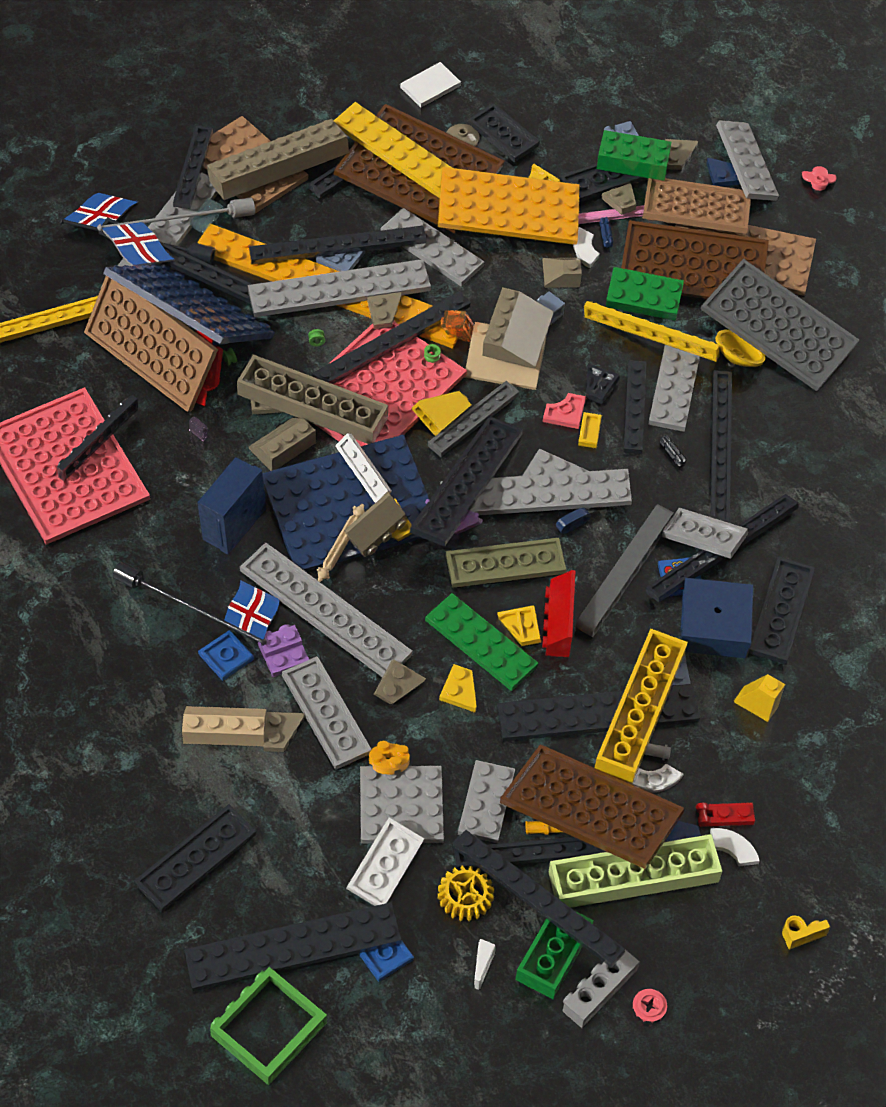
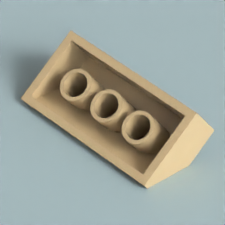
M186 706L182 727L183 744L264 746L266 709Z

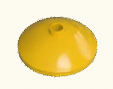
M721 330L717 333L716 343L719 345L722 354L731 363L745 367L761 366L765 361V355L731 330Z

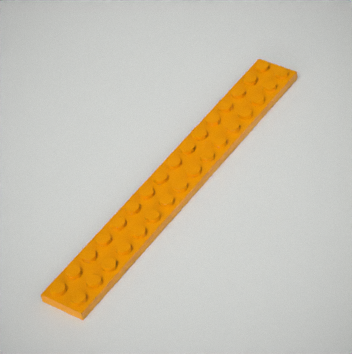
M209 224L197 242L215 247L214 260L272 282L340 272L305 258L251 265L249 246L264 245V243L213 224ZM401 295V301L394 316V321L400 325L429 309L432 305ZM367 300L337 305L371 318ZM455 315L421 334L420 337L453 349L467 324V318Z

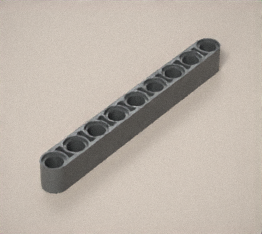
M659 504L655 506L580 615L575 625L576 629L591 637L597 633L662 537V531L674 516V512Z

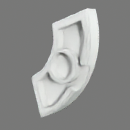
M578 227L577 245L573 244V247L580 262L586 267L591 268L599 258L600 253L594 250L592 246L594 235Z
M668 764L655 771H645L639 768L633 783L629 784L650 793L660 792L676 785L682 779L683 773Z
M711 828L710 833L712 834L716 850L729 853L736 860L738 866L759 864V857L754 847L744 837L727 829Z

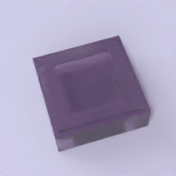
M192 417L189 420L190 431L201 441L207 439V426L196 417Z

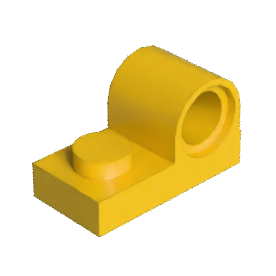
M790 916L785 922L782 934L788 948L792 949L827 936L830 926L827 920L821 922L814 921L807 927L801 917ZM789 927H795L798 931H792Z

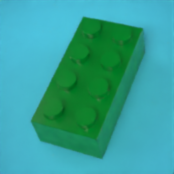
M604 130L597 169L664 181L672 142Z
M614 267L606 307L676 321L684 280Z
M578 913V914L581 915L583 918H585L587 921H589L591 924L594 923V920H592V919H590V918H588V917H586V916H584V915ZM546 919L517 969L516 980L554 999L583 946Z

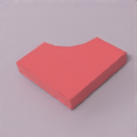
M568 393L561 402L547 404L543 422L579 429L586 396Z

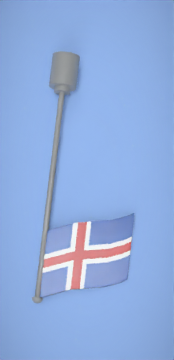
M252 198L231 200L227 208L104 226L99 224L97 229L103 231L112 240L122 257L131 266L170 262L175 259L165 251L155 234L144 223L228 212L233 218L250 216L255 214V205Z

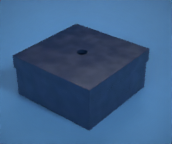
M236 457L197 502L203 540L219 548L220 551L229 555L266 510L262 469Z
M685 578L680 639L688 642L685 652L746 658L748 648L751 645L753 585Z

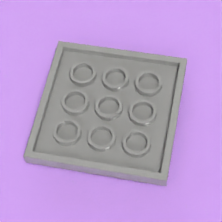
M360 766L361 843H374L388 818L393 819L423 837L422 843H443L441 766H408L406 770L401 772L400 769L391 775L378 773L373 769V766Z

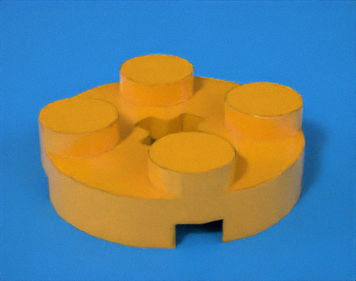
M380 741L369 753V764H372L373 769L381 774H395V771L401 769L402 772L409 766L410 755L408 747L405 745Z

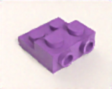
M283 625L279 628V631L273 633L267 631L265 636L267 640L266 645L261 646V643L258 642V646L273 677L281 675L282 671L309 660L295 625Z

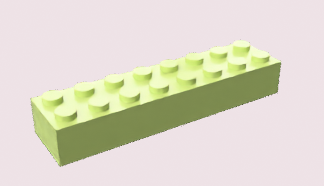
M712 834L664 842L646 869L608 852L550 861L549 876L554 896L570 908L717 883L722 874Z

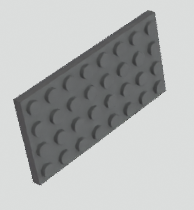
M745 259L735 267L701 306L702 311L815 391L820 389L859 342V339Z

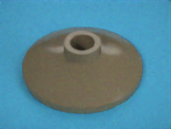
M467 124L454 125L446 132L473 146H476L479 142L478 131Z

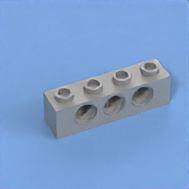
M625 950V954L612 967L618 973H611L608 970L611 967L603 962L602 965L598 963L591 971L592 975L588 979L584 978L581 980L574 994L570 992L563 1000V1012L582 1028L637 971L639 961ZM595 983H602L604 987L599 988L595 986ZM587 997L590 999V1002H583L580 998Z

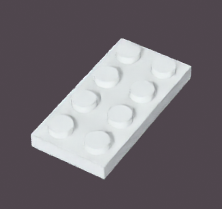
M388 818L346 889L374 906L387 903L424 838L393 819Z

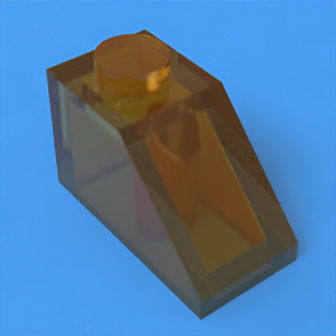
M445 310L444 317L441 318V327L446 334L471 342L474 323L467 312Z

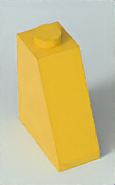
M457 391L419 400L411 409L436 436L466 411L471 404L465 395Z
M767 674L745 685L734 702L768 722L779 706L785 684Z

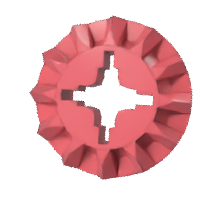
M645 989L635 996L633 1009L636 1016H639L643 1022L651 1021L653 1023L654 1021L661 1020L666 1014L667 1001L660 992L653 989ZM653 1000V1007L655 1009L652 1008L649 1012H646L647 1006L644 1004L648 1005Z

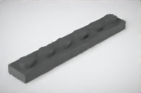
M505 381L428 441V447L442 457L484 424L489 416H494L518 397L519 391L508 381Z

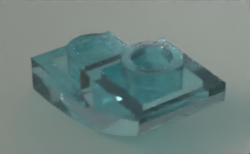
M208 198L198 212L223 209L224 206ZM220 213L194 216L190 226L204 233L213 221H216Z

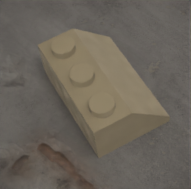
M291 418L250 445L249 449L270 471H273L316 443V430L304 418Z
M387 492L344 531L350 542L366 557L368 554L372 555L378 549L377 546L382 542H387L392 537L394 531L402 529L406 525L408 518L393 497Z

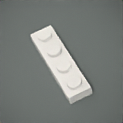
M347 433L337 443L336 448L376 503L387 492L390 494L392 491L353 435Z

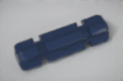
M608 217L600 218L602 239L604 240L603 244L606 248L612 247L613 238L611 237L610 220Z

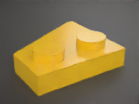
M453 664L439 700L476 712L477 706L472 670Z

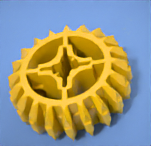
M462 865L461 871L454 867L453 874L447 872L446 878L442 877L441 885L438 886V899L441 900L440 905L445 907L446 913L452 912V918L459 915L460 921L463 920V917H467L468 921L471 920L472 916L478 919L479 913L485 915L486 909L491 908V902L494 900V888L491 887V879L486 880V873L480 875V869L473 871V867L470 866L469 870H465V867ZM474 885L481 889L483 896L474 889ZM449 891H452L454 893L453 895L458 897L457 902H455L452 899Z

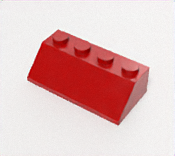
M575 570L552 578L550 587L546 586L545 598H549V603H545L544 614L548 615V619H544L543 631H547V636H543L542 648H546V656L569 657L573 632Z

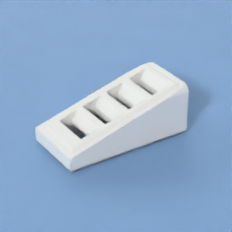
M480 939L478 945L474 981L475 988L478 990L481 988L495 955L496 947L495 944Z

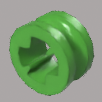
M320 329L310 331L308 334L309 343L312 346L323 345L325 343L324 331Z
M430 344L425 347L424 358L426 361L434 363L440 359L441 350L439 346Z
M231 347L227 351L223 350L222 358L227 366L231 365V362H237L236 355Z

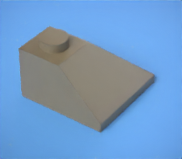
M542 258L545 288L580 287L582 272L579 258Z

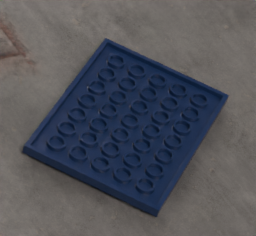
M163 263L160 265L143 264L142 266L114 265V267H106L103 273L219 344L271 339L275 334V331L271 330L268 324L259 323L255 320L254 316L244 314L239 307L227 304V300L212 295V291L205 288L202 289L197 282L185 279V275L170 270L171 267Z
M404 435L361 446L391 489L390 495L393 499L397 500L412 525L426 506V499L429 498ZM340 452L263 473L264 488L290 559L305 572L323 567V562L349 517L353 515L352 508L354 506L358 507L364 504V512H366L375 504ZM410 534L400 541L391 537L387 542H382L377 546L378 549L375 552L419 540L422 537ZM349 540L336 563L363 555Z

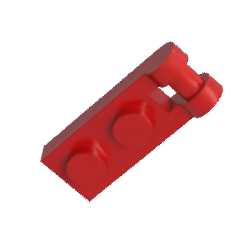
M699 803L696 805V811L699 813L697 818L699 826L754 825L755 823L753 803ZM707 813H712V817L707 816Z

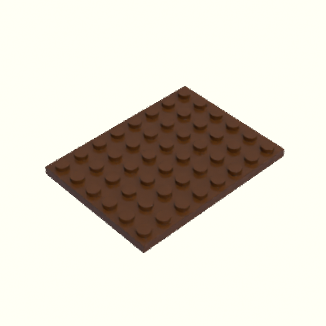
M387 104L376 115L452 168L498 174L504 166V160ZM357 141L334 169V175L438 225L440 198ZM445 228L453 233L457 231V229Z

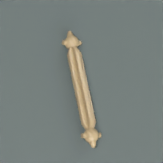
M364 504L352 508L353 515L349 517L324 560L323 568L319 567L317 569L318 582L330 578L329 571L333 569L349 541L344 530L365 513Z

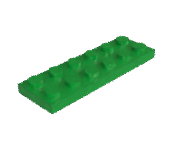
M453 593L425 617L426 622L511 691L538 667L536 660Z

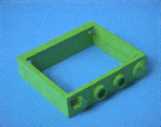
M270 967L265 972L261 971L250 987L247 986L240 994L241 997L236 1002L232 1001L227 1006L226 1012L221 1017L214 1019L210 1028L211 1036L268 1085L327 1024V1015ZM271 981L313 1016V1018L265 1067L225 1033L223 1029Z

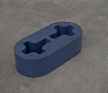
M579 508L560 518L556 523V527L562 534L568 533L585 524L591 515L586 508Z

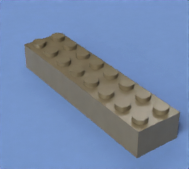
M332 119L325 120L322 123L309 126L306 129L293 132L290 135L263 143L255 148L247 149L244 152L207 165L209 180L220 196L226 200L348 154V140L346 134Z
M256 355L252 356L237 381L238 395L295 417L304 418L308 422L340 434H352L356 440L367 444L376 441L388 419L387 404Z

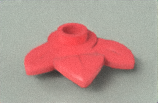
M821 166L813 168L812 172H802L803 179L811 182L812 188L815 190H824L828 184L836 181V175L828 174L827 169Z

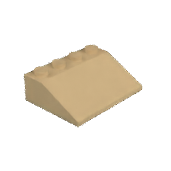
M475 322L466 364L467 375L464 378L499 384L508 381L512 386L536 390L546 338L536 368L534 369L482 356L483 342L489 324Z

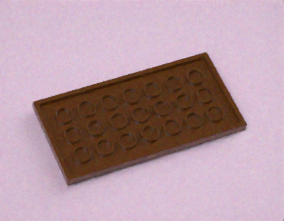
M629 220L621 268L684 280L681 296L707 300L743 259L765 273L769 240Z
M541 744L500 797L501 804L644 869L648 867L684 813V807Z

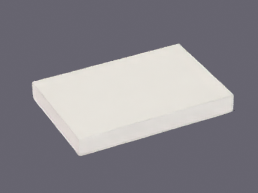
M439 62L402 82L400 88L420 107H423L461 86V81Z

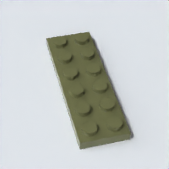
M559 538L446 551L452 588L566 573Z

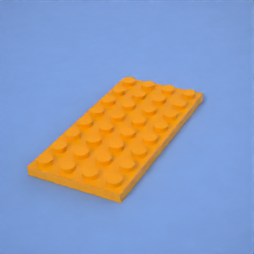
M442 167L438 227L577 245L579 184Z

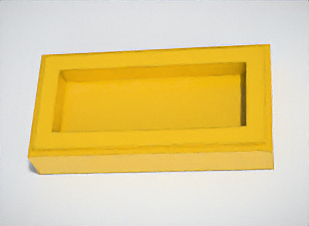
M584 412L579 446L597 448L602 415Z

